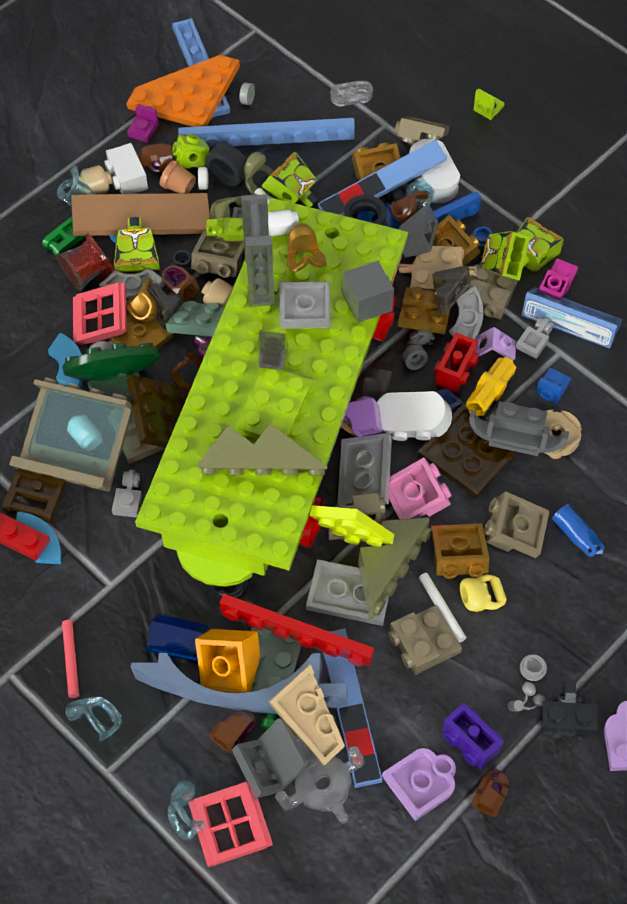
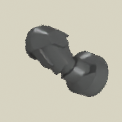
M426 330L413 331L405 345L406 349L402 359L407 368L411 370L420 369L427 363L428 355L422 346L423 344H433L431 339L435 340V335Z

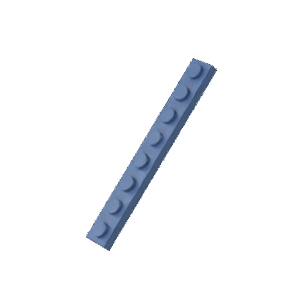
M354 118L184 127L178 128L179 135L187 136V134L196 135L200 139H204L209 148H214L219 143H226L235 147L354 139L355 124Z

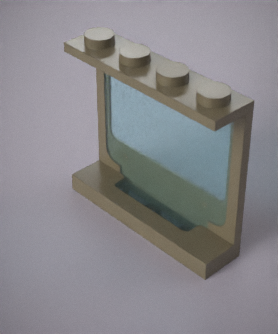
M44 378V381L35 379L33 384L40 388V392L20 457L12 456L9 465L16 469L19 468L62 479L66 482L110 492L133 412L132 404L123 395L113 394L112 397L105 396L104 392L98 389L90 388L88 392L81 390V386L72 383L62 386L58 385L59 381Z

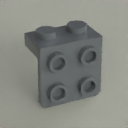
M282 718L277 719L258 740L237 744L232 749L255 798L282 792L308 764L305 754L291 728Z

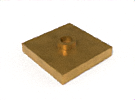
M129 314L127 315V332L109 339L115 344L126 343L127 347L151 342L154 347L159 349L173 338V333L167 332L166 326L156 317L151 321L143 322Z

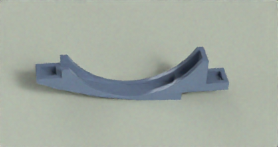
M159 653L158 663H131L135 679L154 688L199 703L239 711L272 714L278 713L268 701L308 664H311L327 707L337 708L341 705H348L346 684H322V660L320 653H312L295 673L280 683L248 693H225L203 687L179 671L167 653Z

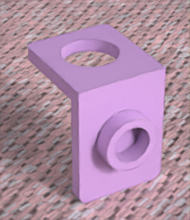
M495 327L476 337L475 340L478 341L476 353L479 356L494 350L504 357L515 360L516 341ZM487 338L486 345L480 349V343L483 339Z

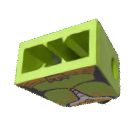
M296 152L286 159L262 184L264 189L282 201L295 204L300 199L307 207H311L318 199L309 190L316 182V178Z
M140 217L128 218V229L118 231L114 267L119 272L144 271L147 268L160 270L151 228H142V219Z
M527 217L517 232L530 237L523 267L525 266L531 271H538L561 253L564 239Z
M511 231L489 234L486 245L481 246L479 249L481 252L479 255L482 258L481 266L498 275L520 281L530 237Z

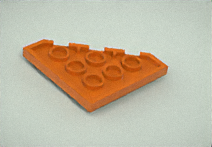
M218 55L135 87L126 103L127 107L130 110L136 111L137 104L156 109L159 118L192 127L208 126L237 73L240 62L238 59Z

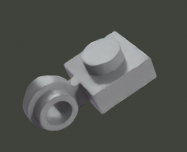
M540 317L534 329L528 326L516 343V349L537 359L549 341L548 335L554 326L551 319Z
M129 470V472H124L122 485L127 487V489L116 488L112 507L113 515L137 518L139 514L142 492L133 490L138 488L140 484V473H136L135 470Z

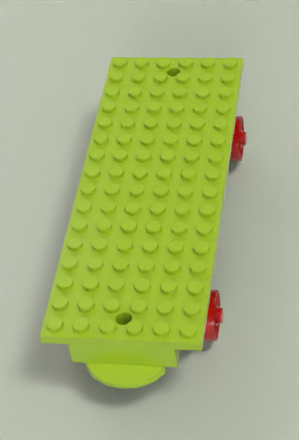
M274 198L270 199L268 212L289 209L291 212L296 211L299 224H307L314 230L318 248L326 258V266L319 268L308 263L302 270L291 272L286 262L288 234L271 236L274 305L250 307L247 263L244 261L135 521L136 527L162 534L164 547L177 551L182 568L193 578L209 585L230 586L240 584L251 578L253 573L264 576L268 565L290 570L298 545L311 547L317 531L320 532L322 527L318 525L319 521L310 516L312 506H324V498L316 496L323 476L309 475V471H298V475H282V470H271V475H255V470H244V475H229L228 470H217V475L201 474V469L197 465L228 425L235 430V425L263 366L268 365L312 380V388L289 438L327 466L371 340L384 341L389 326L392 327L395 317L393 312L395 296L393 295L391 312L358 323L343 296V273L379 261L392 284L408 239V232ZM301 252L295 255V261L298 264L307 255H312L314 258L316 256L310 252ZM280 282H330L331 328L280 329ZM241 434L252 444H255V442L258 440Z

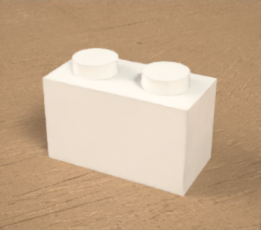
M131 143L106 151L107 160L104 161L105 167L109 173L113 174L112 182L116 190L119 189L121 194H135L148 189L146 174Z

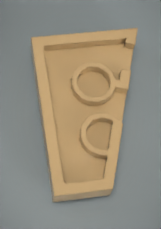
M308 664L273 696L268 703L289 725L291 730L322 765H326L345 745L333 716L330 715L323 692L317 684L311 664Z

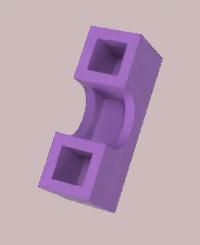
M360 397L355 402L349 403L342 423L351 422L352 430L358 437L383 433L380 408L374 398Z

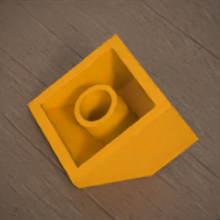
M211 629L195 639L201 686L220 692H251L261 658L258 631Z

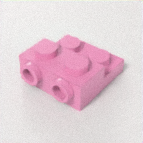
M422 458L390 477L389 500L400 520L416 519L425 514L430 517L451 505L448 499L452 496L445 483H439L437 477L441 476L434 462L429 464L425 458Z

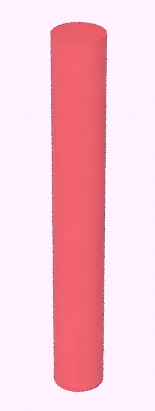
M65 620L62 622L68 696L69 698L79 697L73 621Z

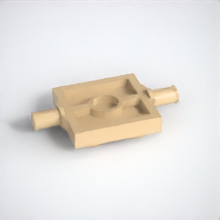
M432 246L431 252L416 255L413 264L400 263L399 273L412 274L410 288L420 287L426 291H444L445 293L457 294L458 284L462 276H476L477 267L463 266L464 249L462 247Z

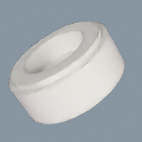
M199 167V190H207L209 184L208 168Z

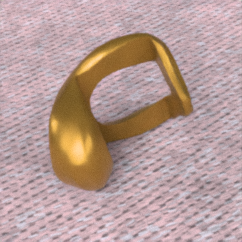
M299 224L292 228L287 238L288 255L286 262L288 269L291 272L300 271L308 263L319 268L326 266V258L318 248L314 230L307 224ZM301 252H310L316 256L314 258L312 255H307L298 264L295 261V255Z
M151 278L144 282L138 295L131 297L126 302V309L135 319L143 322L151 321L158 314V305L154 299L153 280Z

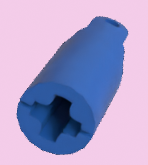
M569 504L563 506L554 514L552 520L587 556L592 557L595 554H602L604 552L603 543Z

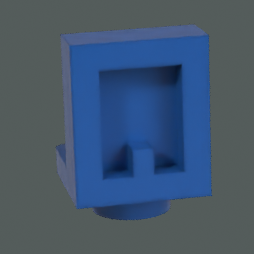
M549 368L544 378L539 380L536 394L540 395L544 400L558 404L571 382V377Z

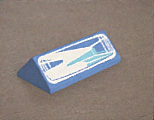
M536 287L527 292L522 311L523 317L538 321L540 317H548L554 323L553 328L609 349L623 320L563 297L561 300L540 292L539 288Z

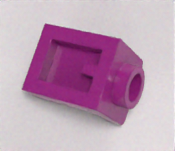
M137 104V116L127 130L128 137L148 143L159 125L157 110L149 106Z

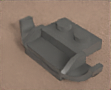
M499 401L496 415L491 414L489 422L478 418L474 410H471L469 417L471 428L478 436L489 441V446L538 456L539 453L554 452L562 448L569 437V431H564L560 436L548 435L550 427L545 426L546 411L519 406L511 402Z

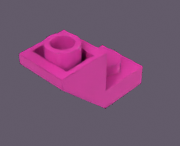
M556 259L552 269L547 271L539 291L561 300L569 290L578 267Z

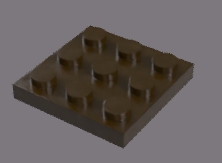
M132 374L126 380L139 442L166 448L191 389Z
M463 403L452 415V421L448 430L439 437H431L418 451V457L421 459L425 458L429 464L434 462L441 474L477 499L518 452L489 446V441L478 436L471 428L469 422L470 413L465 406L466 404ZM482 415L478 416V418H480L481 420L489 422V420H487Z

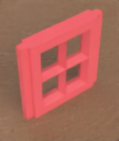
M124 282L76 294L73 297V342L76 345H86L127 332L126 285ZM113 295V307L102 310L101 298ZM97 300V312L86 315V303ZM114 313V326L102 329V316ZM98 318V330L86 333V321Z
M248 782L188 802L208 867L273 845L258 798H255ZM241 796L247 815L232 820L226 800ZM221 802L227 822L212 826L206 807ZM249 820L255 840L240 845L234 825ZM229 827L235 847L220 852L214 832Z

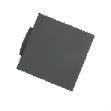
M379 261L343 273V296L358 323L392 311L394 288Z

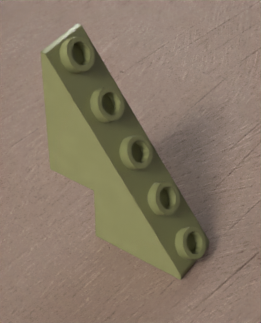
M271 423L255 444H252L228 425L197 465L201 469V474L217 475V470H228L229 475H244V470H255V475H271V470H282V475H298V471H309V475L323 476L327 470L326 465Z
M429 518L381 521L380 525L395 534L393 544L382 543L381 547H360L358 565L369 620L373 619L375 614L380 615L385 606L386 597L388 595L392 596L396 590L397 580L399 577L404 578L409 568L408 563L411 559L415 560L421 549V543H426L430 538L432 529L428 528Z

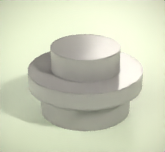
M528 655L522 659L520 672L527 680L538 681L546 674L547 665L540 656Z

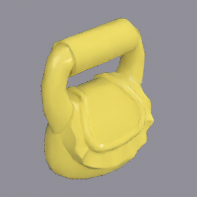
M486 574L477 578H465L460 583L461 597L469 611L495 610L505 605L507 601L501 581L494 575ZM486 581H490L497 602L491 601Z

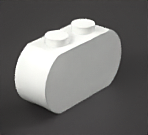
M426 138L417 141L411 147L410 153L435 139ZM437 140L447 157V161L416 177L415 183L418 191L428 193V201L446 203L455 198L458 193L460 174L443 142Z
M435 391L386 393L377 402L380 408L382 430L385 433H389L393 440L405 441L407 437H416L418 440H430L431 437L443 435L448 430L452 421L450 406Z

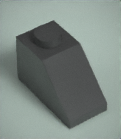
M430 205L424 206L400 225L399 230L408 232V239L403 250L405 258L431 252L438 220Z

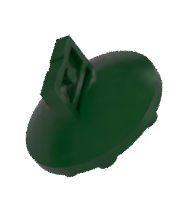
M151 342L127 347L126 343H116L111 345L112 349L102 350L101 347L87 349V354L65 358V363L62 366L65 376L90 382L91 388L103 391L105 396L112 397L113 394L123 395L131 403L126 379L132 374L140 376L139 373L149 369L161 360L160 350L154 347ZM94 402L96 411L115 407Z

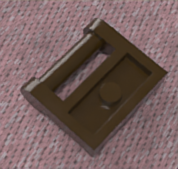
M18 468L4 499L2 509L9 513L13 511L28 513L43 518L45 522L52 523L65 490L66 482L59 478ZM17 496L47 503V506L44 509L17 502L16 499Z

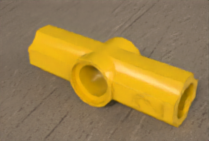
M506 356L498 358L489 372L485 371L475 391L468 398L465 405L469 413H471V410H474L477 416H484L492 403L500 399L507 386V382L516 370L512 359Z

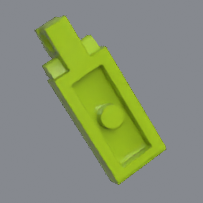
M243 218L208 219L206 223L207 236H218L224 238V241H244Z

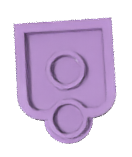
M624 701L619 705L616 714L610 716L604 726L610 771L627 770V701Z
M421 748L384 771L382 778L416 821L452 795L455 788L453 777L456 772V765L447 755L436 756L431 750Z

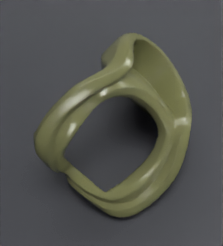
M260 152L252 153L244 166L245 183L252 194H255V191L258 189L252 180L254 173L262 170L270 176L274 172L264 164L266 157Z
M241 196L215 201L211 206L210 219L230 218L229 204L234 202L242 208Z

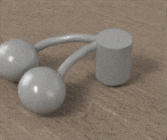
M526 682L522 687L526 695L523 702L520 700L510 701L507 707L511 712L523 709L531 710L541 706L542 701L546 700L541 694L534 695L536 693L534 684ZM534 695L533 702L535 705L529 708L525 707L524 704L528 696Z

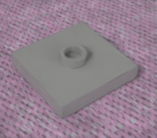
M280 282V329L331 328L330 282Z

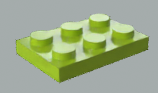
M264 365L235 425V431L258 439L271 423L286 436L290 437L312 388V380Z

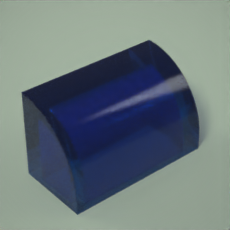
M158 613L151 620L146 651L157 654L167 653L170 657L197 663L195 639L207 632L208 625Z

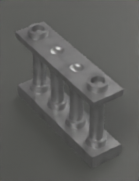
M267 194L241 196L249 306L274 305L272 237L271 235L269 236Z

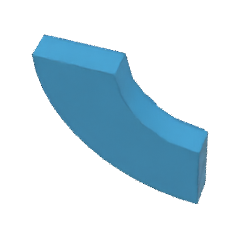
M59 333L48 349L49 355L56 359L59 364L56 379L64 385L72 383L81 386L83 381L65 376L62 366L65 363V358L82 356L78 346L69 337Z
M17 512V521L48 535L51 540L35 562L61 564V547L53 529L45 521L34 515Z

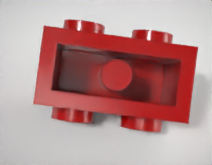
M457 332L455 333L451 343L448 342L443 351L444 357L441 361L437 362L433 374L436 375L435 385L458 393L461 385L465 386L470 377V372L468 371L470 367L474 368L479 359V354L476 353L477 340Z

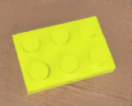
M324 506L311 507L310 516L319 521L318 525L330 528L332 534L344 537V541L347 543L358 545L360 541L377 547H381L382 543L393 544L395 534L358 509Z

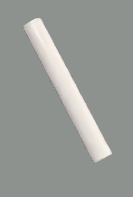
M422 574L419 580L434 605L438 607L459 643L466 639L464 632L429 574Z

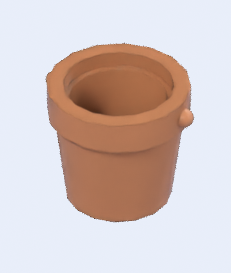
M171 161L161 176L160 186L176 193H190L195 184L196 177L177 161Z

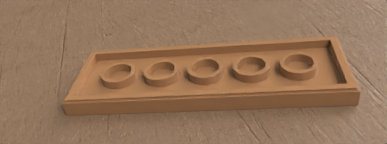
M207 193L71 195L73 236L118 235L119 230L128 229V218L140 217L142 219V228H151L152 234H202L206 230L207 220L210 219Z

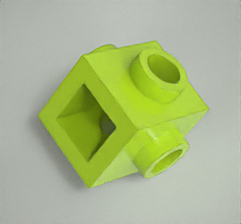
M179 135L177 142L173 145L172 153L182 167L199 168L205 166V159L210 148L204 139H200L196 135Z

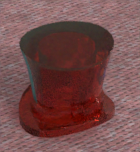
M89 233L86 234V241L81 246L56 254L55 256L61 269L79 292L96 275L101 273L111 274L115 271L112 263Z

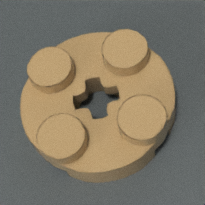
M547 410L545 426L550 427L548 435L554 436L551 430L562 431L561 434L564 431H569L568 440L562 448L554 452L545 453L553 459H559L561 456L571 454L579 446L581 425L577 418L567 411H561L560 413Z

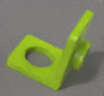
M477 89L473 110L492 120L504 107V102L481 89Z

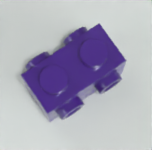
M464 702L444 720L442 728L443 737L450 745H456L463 752L465 760L472 766L476 765L482 770L501 751L504 741L497 731L490 728L481 719L479 714L469 708Z

